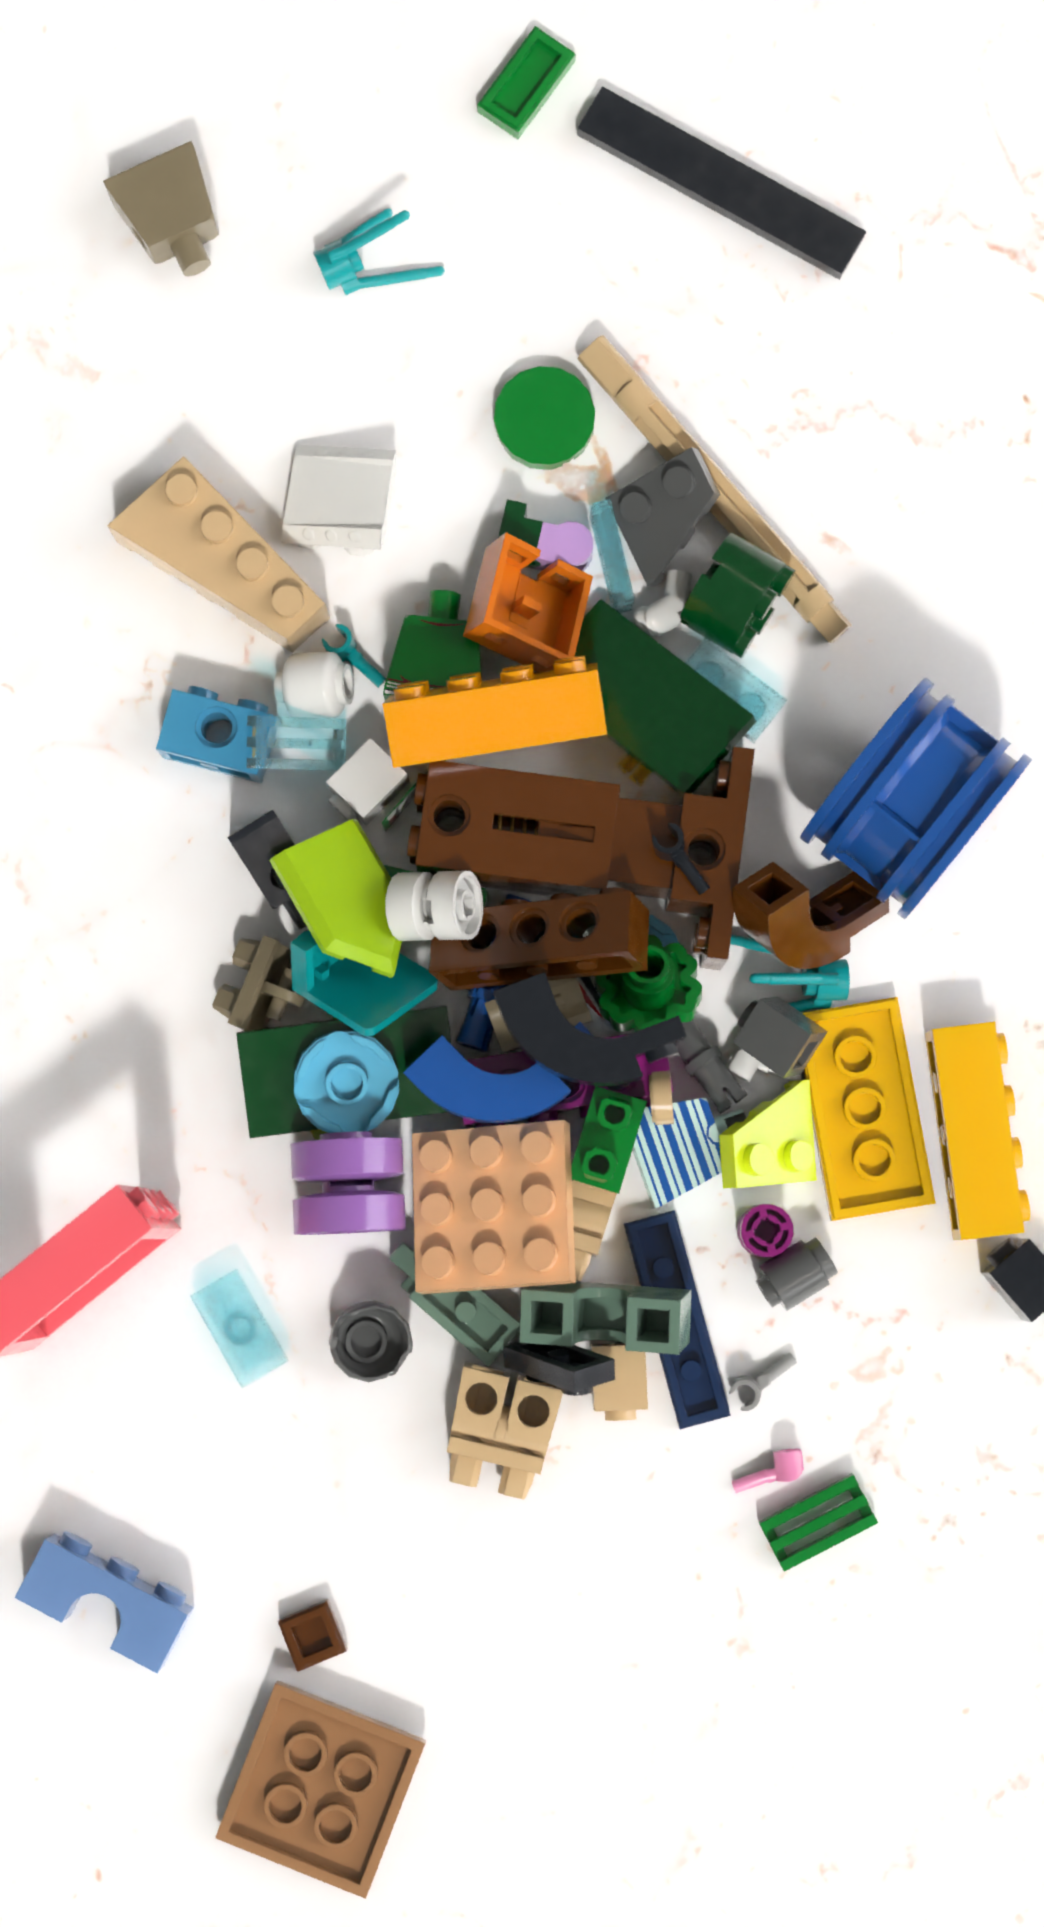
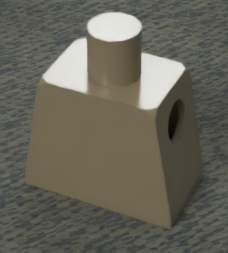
M192 141L103 180L114 208L155 264H160L175 257L183 275L186 277L200 274L211 265L203 244L215 239L219 232Z

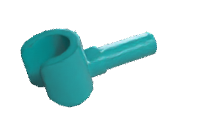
M336 624L335 627L346 638V642L342 647L333 648L322 638L325 650L327 652H335L339 655L342 662L348 661L379 688L386 681V677L357 650L356 640L348 627L343 624Z

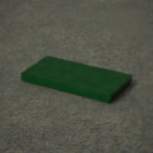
M602 599L584 616L575 656L585 655L586 664L597 663L607 724V735L605 736L681 796H684V793L692 794L718 766L719 761L726 757L733 749V746L756 723L754 715Z
M446 1005L410 1009L380 1032L373 1035L391 1053L398 1070L399 1094L392 1112L384 1120L448 1112L430 1101L403 1073L439 1037L443 1036L452 1045ZM338 1019L236 1032L250 1139L318 1130L302 1114L294 1095L295 1067L301 1053L316 1038L334 1030L354 1029Z

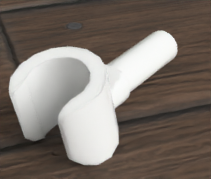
M741 1048L734 1050L726 1063V1067L732 1075L746 1082H750L757 1069L780 1077ZM797 1075V1076H793V1077H788V1078H785V1079H789V1080H793V1081H794V1080H800V1079H801V1075Z

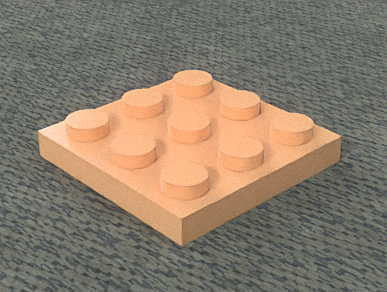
M554 1120L412 1133L415 1292L432 1294L576 1283L569 1122Z

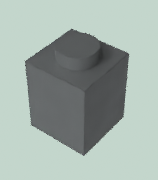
M776 996L761 998L759 1001L754 1000L746 1007L738 1020L737 1025L741 1030L733 1043L784 1079L801 1075L828 1031Z

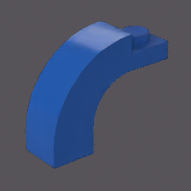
M581 1022L575 1026L578 1030L593 1036ZM443 1036L439 1037L403 1072L420 1092L440 1108L464 1119L481 1123H511L525 1120L551 1109L571 1093V1089L558 1076L546 1071L538 1064L513 1074L502 1075L483 1071L469 1063Z

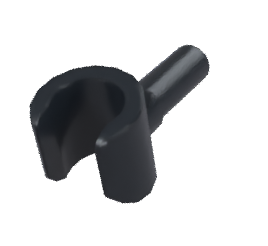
M670 822L668 823V828L672 835L678 839L677 844L671 848L662 847L656 837L652 835L653 850L660 859L673 861L698 894L701 895L710 886L690 861L691 858L684 850L685 840L682 829L677 824Z

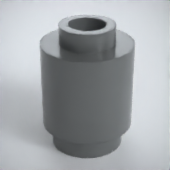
M815 1237L806 1243L800 1240L788 1247L783 1253L759 1265L758 1267L763 1276L755 1282L772 1308L781 1304L786 1311H789L829 1286L828 1279L838 1274V1271L822 1244Z

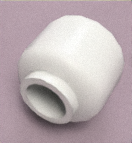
M335 652L291 654L285 662L283 672H277L275 675V696L279 703H285L287 711L294 719L339 717L345 705H351L354 697V677L351 666L343 664L341 658Z

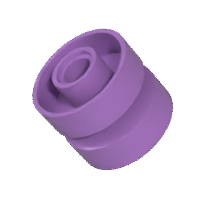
M336 1132L320 1134V1140L290 1144L292 1179L299 1182L322 1183V1193L304 1195L292 1200L294 1235L406 1230L405 1195L395 1191L374 1190V1181L395 1178L404 1174L402 1138L372 1137V1132Z

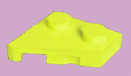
M810 1079L787 1082L784 1085L785 1091L772 1101L761 1102L749 1112L743 1122H735L719 1135L723 1188H744L817 1181Z

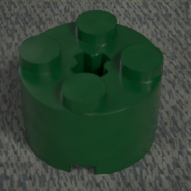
M731 532L713 555L712 559L715 560L706 574H701L682 610L680 622L742 659L756 635H760L775 611L771 606L776 597H780L796 570L746 539Z

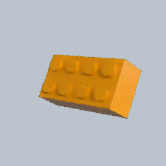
M585 655L554 660V670L534 673L533 664H523L502 668L500 678L482 681L481 672H473L449 677L450 680L446 681L447 687L430 689L428 680L397 685V688L393 689L394 695H390L382 704L393 768L607 735V724L597 663L586 664Z

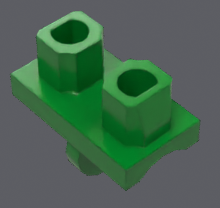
M595 1086L571 1166L572 1180L614 1193H620L647 1101Z

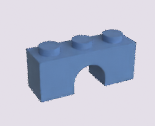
M64 1531L62 1537L54 1533L46 1538L14 1598L63 1623L72 1615L82 1596L101 1594L108 1597L114 1602L120 1614V1628L110 1649L158 1674L165 1666L195 1608L184 1602L187 1595L178 1588L162 1581H158L156 1587L137 1577L140 1570L123 1559L111 1556L108 1562L90 1552L93 1545L78 1535Z

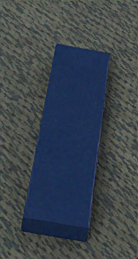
M675 1210L624 1223L640 1286L691 1290L690 1343L679 1355L658 1353L679 1429L731 1416Z

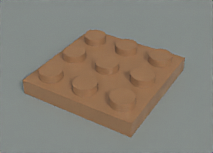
M277 1680L215 1839L366 1899L425 1747L426 1739Z

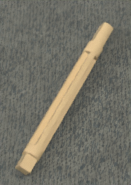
M604 335L596 338L578 356V361L666 462L691 447L699 449L720 493L719 498L710 509L712 515L729 534L732 532L746 539L796 570L782 595L807 623L811 622L828 643L835 642L852 624L832 603L834 598Z

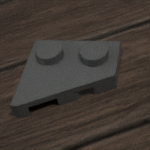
M691 447L605 498L647 586L654 587L661 583L666 576L663 572L679 548H685L695 533L698 520L708 514L720 496L719 490L697 448Z

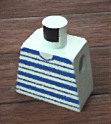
M706 1098L674 1102V1124L655 1125V1123H652L651 1106L645 1107L632 1151L653 1209L665 1205L722 1173L719 1135L735 1122H743L746 1119L742 1108L714 1118Z

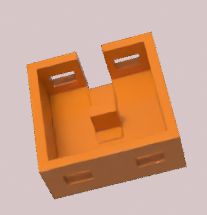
M505 532L485 548L463 636L522 665L533 664V669L536 672L554 670V660L575 656L593 576L558 559L538 573L537 579L534 580L522 574L521 570L540 556L541 550Z

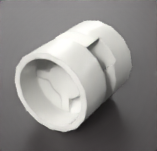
M438 871L434 876L430 872L397 873L392 877L387 888L385 899L387 922L392 935L398 941L432 940L435 936L439 940H470L478 934L483 917V896L479 881L471 871Z

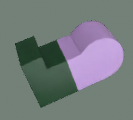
M507 499L498 538L506 532L541 550L540 556L526 567L544 570L558 559L582 571L589 567L593 556V537L583 524L567 521L555 525L527 518L526 503Z

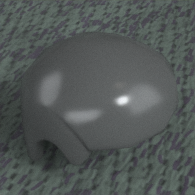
M376 1300L358 1302L348 1307L339 1315L329 1337L330 1352L334 1363L349 1378L368 1383L395 1375L413 1349L409 1323L394 1307Z

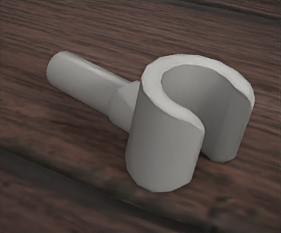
M789 1352L772 1366L754 1377H738L732 1383L729 1394L733 1393L741 1385H748L755 1392V1398L745 1403L740 1410L750 1411L759 1404L762 1390L797 1364L796 1359Z

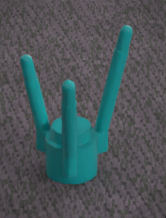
M386 208L340 239L328 243L323 248L313 252L329 290L341 285L345 295L364 288L442 276L445 273V269L442 266L357 278L356 273L364 270L357 249L408 220L410 213L407 210H402L392 216V210Z
M731 934V945L771 954L753 938ZM838 959L821 967L802 969V973H752L749 976V981L753 984L802 985L803 995L812 996V998L788 1004L799 1012L812 1009L831 1008L832 1000H847L850 988V972L847 959Z

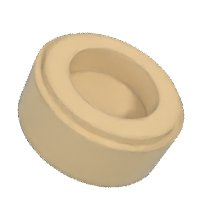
M670 1071L651 1072V1075H649L652 1123H655V1125L674 1124Z

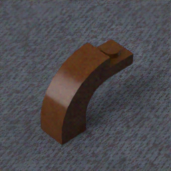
M774 861L732 887L734 913L740 927L781 962L798 969L821 967L851 952L850 938L889 913V898L883 904L876 898L879 890L854 871L810 898L809 888Z

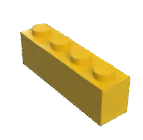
M995 1021L931 1029L925 1032L924 1035L953 1240H969L1025 1233L1023 1222L1030 1220V1204L1026 1190H1019L1016 1169L1023 1167V1154L1019 1138H1011L1009 1116H1015L1016 1107L1012 1086L1004 1085L1001 1064L1008 1063V1048L1004 1033H997Z

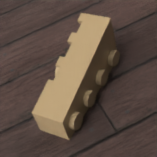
M184 456L107 525L117 543L130 551L138 553L152 562L155 567L195 589L201 596L230 611L238 619L292 653L330 619L326 604Z

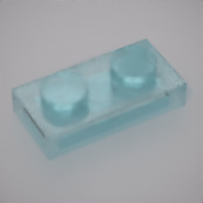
M704 638L685 662L754 715L756 723L744 735L754 744L787 702V699L706 638Z

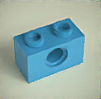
M189 686L187 693L172 689L156 750L162 758L262 784L278 727L274 715L267 713L269 707L248 699H238L237 705L217 700L219 695L216 692L197 686ZM222 720L232 724L231 735L224 742L212 743L206 740L207 729L212 723Z

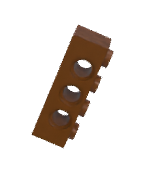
M618 887L604 888L599 894L586 896L558 893L552 895L550 900L528 902L522 899H508L503 901L500 906L483 907L481 927L473 939L439 940L435 936L431 940L429 973L449 990L455 991L511 985L545 972L547 980L550 981L646 971L649 910L630 890ZM595 925L592 932L589 935L583 937L584 932L589 927ZM545 931L543 936L538 941L534 942L537 935ZM493 937H495V939H494V941L492 942V944L489 945L488 947H486V945H487V943L489 942V940H491Z

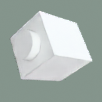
M369 738L326 781L329 790L334 794L328 802L347 821L357 817L367 826L410 783L408 774L401 767L393 768L391 757Z

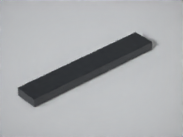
M603 86L577 128V136L839 280L865 238L867 231Z

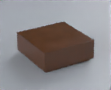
M329 1599L287 1615L277 1621L297 1672L348 1650Z

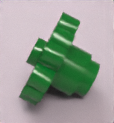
M648 935L646 971L595 976V989L601 995L599 999L600 1014L610 1021L611 1026L617 1032H626L633 1028L636 1032L678 1015L682 1023L692 1021L696 1015V1007L699 1006L702 1000V985L696 979L698 966L696 959L687 954L683 945L671 943L663 947L658 937Z

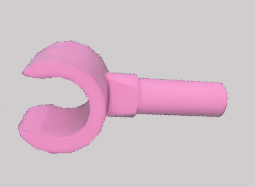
M801 1449L773 1451L774 1468L764 1469L733 1480L732 1485L735 1493L775 1481L790 1482L798 1479L804 1470Z

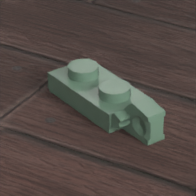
M402 1242L390 1255L389 1259L408 1275V1278L401 1285L410 1294L408 1297L487 1367L504 1350L503 1347L507 1346L520 1331V1323L482 1290L432 1294L415 1292V1252Z

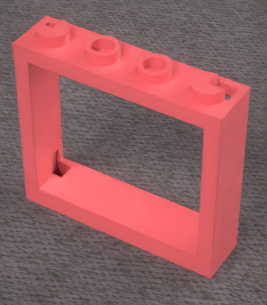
M115 1185L0 1279V1357L34 1350L181 1230L174 1221V1218L180 1213L161 1190L156 1192L154 1189Z

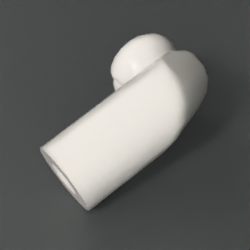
M683 570L667 571L664 597L652 603L649 607L641 606L634 613L633 623L645 633L654 637L662 636L680 625L682 610L690 596L692 574Z

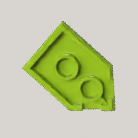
M351 819L291 846L269 860L322 953L340 960L348 958L372 967L371 970L389 978L395 975L402 941H398L392 935L386 917L385 899L391 877L357 819Z

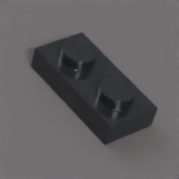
M517 1342L503 1347L504 1367L526 1375V1379L529 1381L546 1382L557 1386L566 1395H586L593 1392L594 1386L615 1380V1359L576 1345L571 1347Z

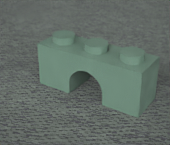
M590 1282L529 1286L521 1289L520 1343L572 1347L581 1341L606 1340L624 1343L625 1351L679 1355L690 1343L691 1290Z

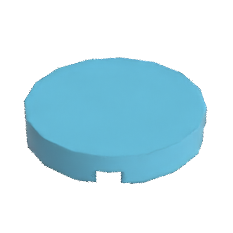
M334 1030L316 1038L301 1053L294 1070V1095L302 1114L316 1128L328 1133L367 1132L376 1128L392 1112L399 1094L398 1070L391 1053L375 1037L364 1036L355 1030Z

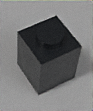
M1009 1237L986 1256L990 1265L981 1274L1022 1321L1033 1322L1044 1313V1255L1030 1238H1020L1014 1243Z

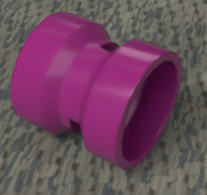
M760 1204L747 1209L737 1224V1238L741 1246L748 1253L758 1257H774L783 1253L790 1245L794 1235L790 1216L782 1208L773 1204Z

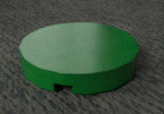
M538 366L519 372L504 385L495 402L494 428L500 443L513 460L529 468L552 470L562 467L564 463L570 462L573 458L575 460L580 456L593 436L595 407L590 392L576 376L560 368Z

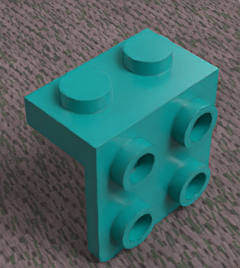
M309 930L302 932L296 939L290 942L292 990L364 1036L377 1034L434 993L438 988V979L430 974L429 970L399 953L395 975L389 978L371 970L372 967L348 958L340 960L322 953Z

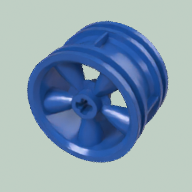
M924 678L886 721L831 791L800 835V839L807 844H810L815 838L823 842L826 846L822 850L821 855L828 861L835 856L879 890L876 898L883 904L890 895L900 902L902 907L896 914L904 920L941 877L1033 760L1025 753L1018 761L1008 755L1005 751L1011 742L1004 737L1000 740L996 739L953 706L956 700L950 695L946 694L940 701L929 693L934 687V683L928 678Z

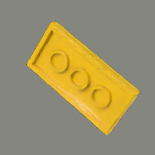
M898 997L802 1013L828 1031L803 1070L804 1080L810 1079L813 1129L830 1221L935 1204L936 1201Z

